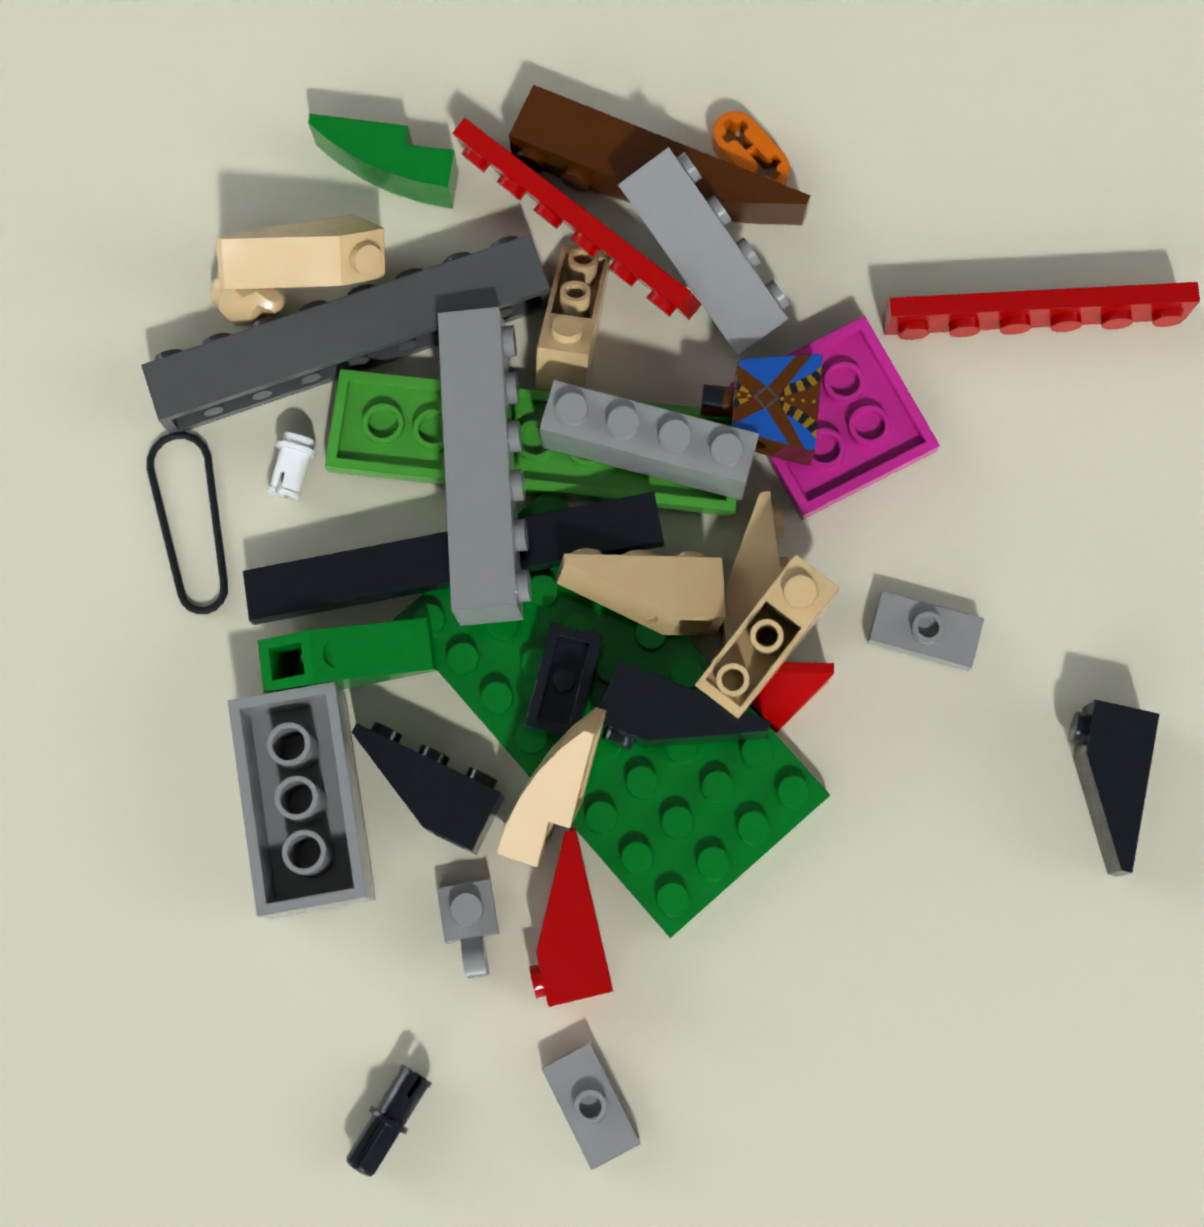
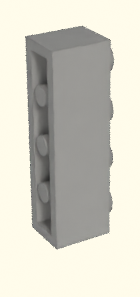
M668 147L619 183L618 186L735 353L739 355L788 320L783 310L790 306V303L774 280L765 285L753 268L759 265L761 261L743 237L735 243L724 226L731 221V218L716 196L713 195L705 200L694 183L702 177L684 152L676 158Z
M557 380L553 381L539 428L542 448L741 501L759 438L758 433Z

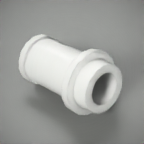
M285 432L283 440L277 441L276 447L280 451L270 486L267 488L268 493L285 499L289 496V499L299 501L309 459L315 458L317 454L313 450L314 440L299 434Z

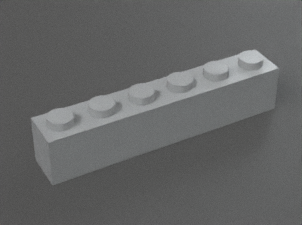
M500 307L438 313L451 610L460 626L524 620L523 602H531L532 590L529 570H521L520 551H528L529 540L526 520L518 519L517 501H525L526 491L523 470H515L514 452L523 451L520 421H512L511 404L520 403L517 373H509L508 357L517 356L514 325L505 326Z

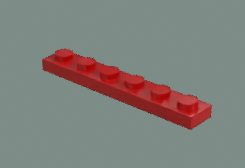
M465 117L452 134L466 146L461 152L465 159L483 173L491 166L501 174L497 183L519 201H521L525 194L538 203L533 211L555 229H558L562 222L571 228L575 233L570 240L588 255L595 258L599 251L613 261L608 269L627 285L632 287L638 280L651 290L646 299L664 314L670 317L676 310L690 320L702 305L685 286Z
M1198 282L891 297L888 300L882 317L884 335H898L899 338L904 340L921 339L929 335V333L949 332V335L953 337H969L979 333L980 330L1000 329L1002 334L1015 335L1027 332L1035 327H1051V330L1054 332H1069L1080 328L1082 325L1101 324L1104 329L1114 330L1128 327L1133 322H1152L1153 326L1169 327L1183 322L1200 302Z

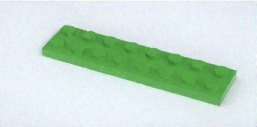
M340 369L325 461L326 470L331 473L446 485L441 380ZM519 388L520 403L511 404L512 421H520L523 451L514 452L515 470H523L526 494H556L567 499L602 502L654 492L658 509L735 516L737 499L542 448L539 428L550 392ZM636 401L728 426L731 424V418L700 416L701 408Z

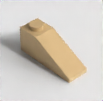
M354 214L216 236L219 287L224 290L345 286L385 278L384 228Z

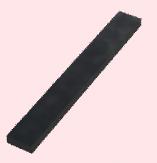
M654 492L518 518L525 519L527 523L529 549L528 551H520L521 570L528 569L529 572L559 567L564 553L571 554L578 549L591 548L597 549L606 555H622L632 550H648L665 546ZM448 531L244 570L243 578L249 621L253 625L450 588Z

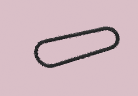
M174 432L161 437L152 445L147 456L146 470L180 603L192 613L209 614L216 611L225 602L228 595V581L212 458L207 445L198 436L188 432ZM175 439H186L195 443L200 448L204 457L220 579V594L213 604L206 607H198L191 604L185 595L154 471V459L158 450L165 443Z

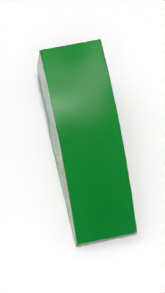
M309 113L308 125L316 146L339 165L361 179L390 193L420 203L453 209L459 175L454 150L413 145L409 128L406 125Z

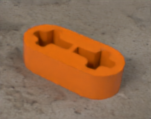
M732 111L721 115L715 122L712 135L713 150L718 158L758 174V163L766 170L774 166L776 168L775 178L772 179L768 175L763 177L786 185L790 171L789 160L763 129L746 113ZM729 130L734 135L743 132L744 148L736 140L727 143L725 141L726 131Z

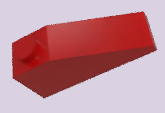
M576 829L564 832L536 950L538 964L529 966L536 999L546 996L548 1007L614 992Z

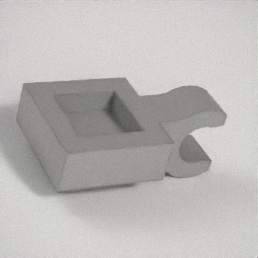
M487 879L437 888L444 942L448 944L461 941L465 977L470 979L490 975L484 937L500 934L492 881Z

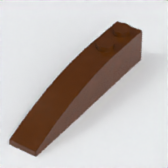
M534 84L509 134L511 153L536 173L545 171L558 176L566 185L578 191L590 189L602 195L630 203L618 184L669 147L676 158L682 153H686L702 177L694 184L705 200L713 195L716 196L731 218L730 222L802 225L806 218L811 195Z

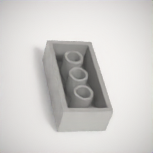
M334 681L227 700L257 917L275 919L375 901L345 692Z

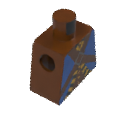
M823 354L750 358L737 361L734 387L703 384L700 416L731 418V427L758 433L756 453L802 465H810L816 447Z

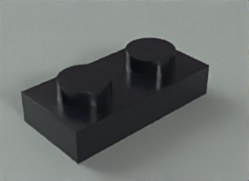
M550 623L524 724L525 729L561 738L574 724L584 717L603 635Z

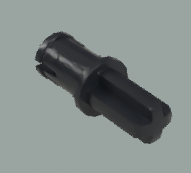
M403 1064L377 1107H370L369 1112L373 1115L346 1157V1162L353 1169L366 1176L371 1177L375 1174L399 1133H407L409 1129L405 1126L406 1122L427 1088H430L432 1084L429 1080L417 1072L414 1073L412 1069Z

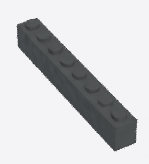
M531 235L520 238L517 236H507L495 241L490 248L472 254L469 252L455 253L447 257L443 264L425 270L421 268L408 269L398 274L395 280L377 286L373 284L360 285L350 290L347 296L329 302L317 300L307 303L297 313L282 318L275 316L265 317L254 322L249 329L234 334H214L207 337L203 344L186 350H166L156 355L154 361L142 364L141 366L159 422L169 434L185 432L338 380L340 369L365 371L439 346L438 313L500 307L504 323L547 309L551 292Z

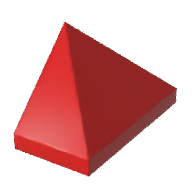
M784 662L750 704V707L760 717L772 721L770 728L777 733L829 683L834 675V663Z

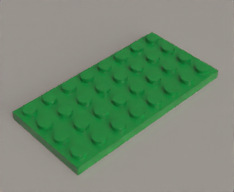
M542 493L518 513V518L571 507L560 495ZM559 567L529 572L532 600L531 602H523L524 620L460 626L451 610L450 588L423 593L393 619L394 621L419 618L430 619L437 671L530 778L549 750L560 739V737L527 730L524 727L550 623L603 635L584 716L596 707L600 708L619 660L702 694L705 693L696 687L695 684L710 666L711 662L686 635H662L557 584L556 573ZM750 706L746 709L747 712L759 716ZM770 728L764 739L648 748L634 743L631 751L601 739L604 732L601 730L584 799L572 823V827L576 829L579 835L665 934L672 938L823 803L830 794Z

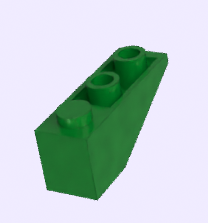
M428 618L305 630L257 640L263 691L266 694L334 681L344 690L437 671L431 624Z

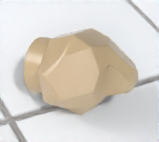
M217 274L211 286V300L213 304L235 326L251 325L267 316H277L285 307L286 297L281 288L224 290L219 287V274Z

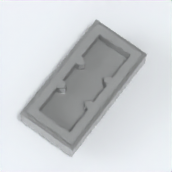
M882 591L867 643L969 671L973 666L984 618Z
M591 1042L541 1068L591 1170L641 1144Z

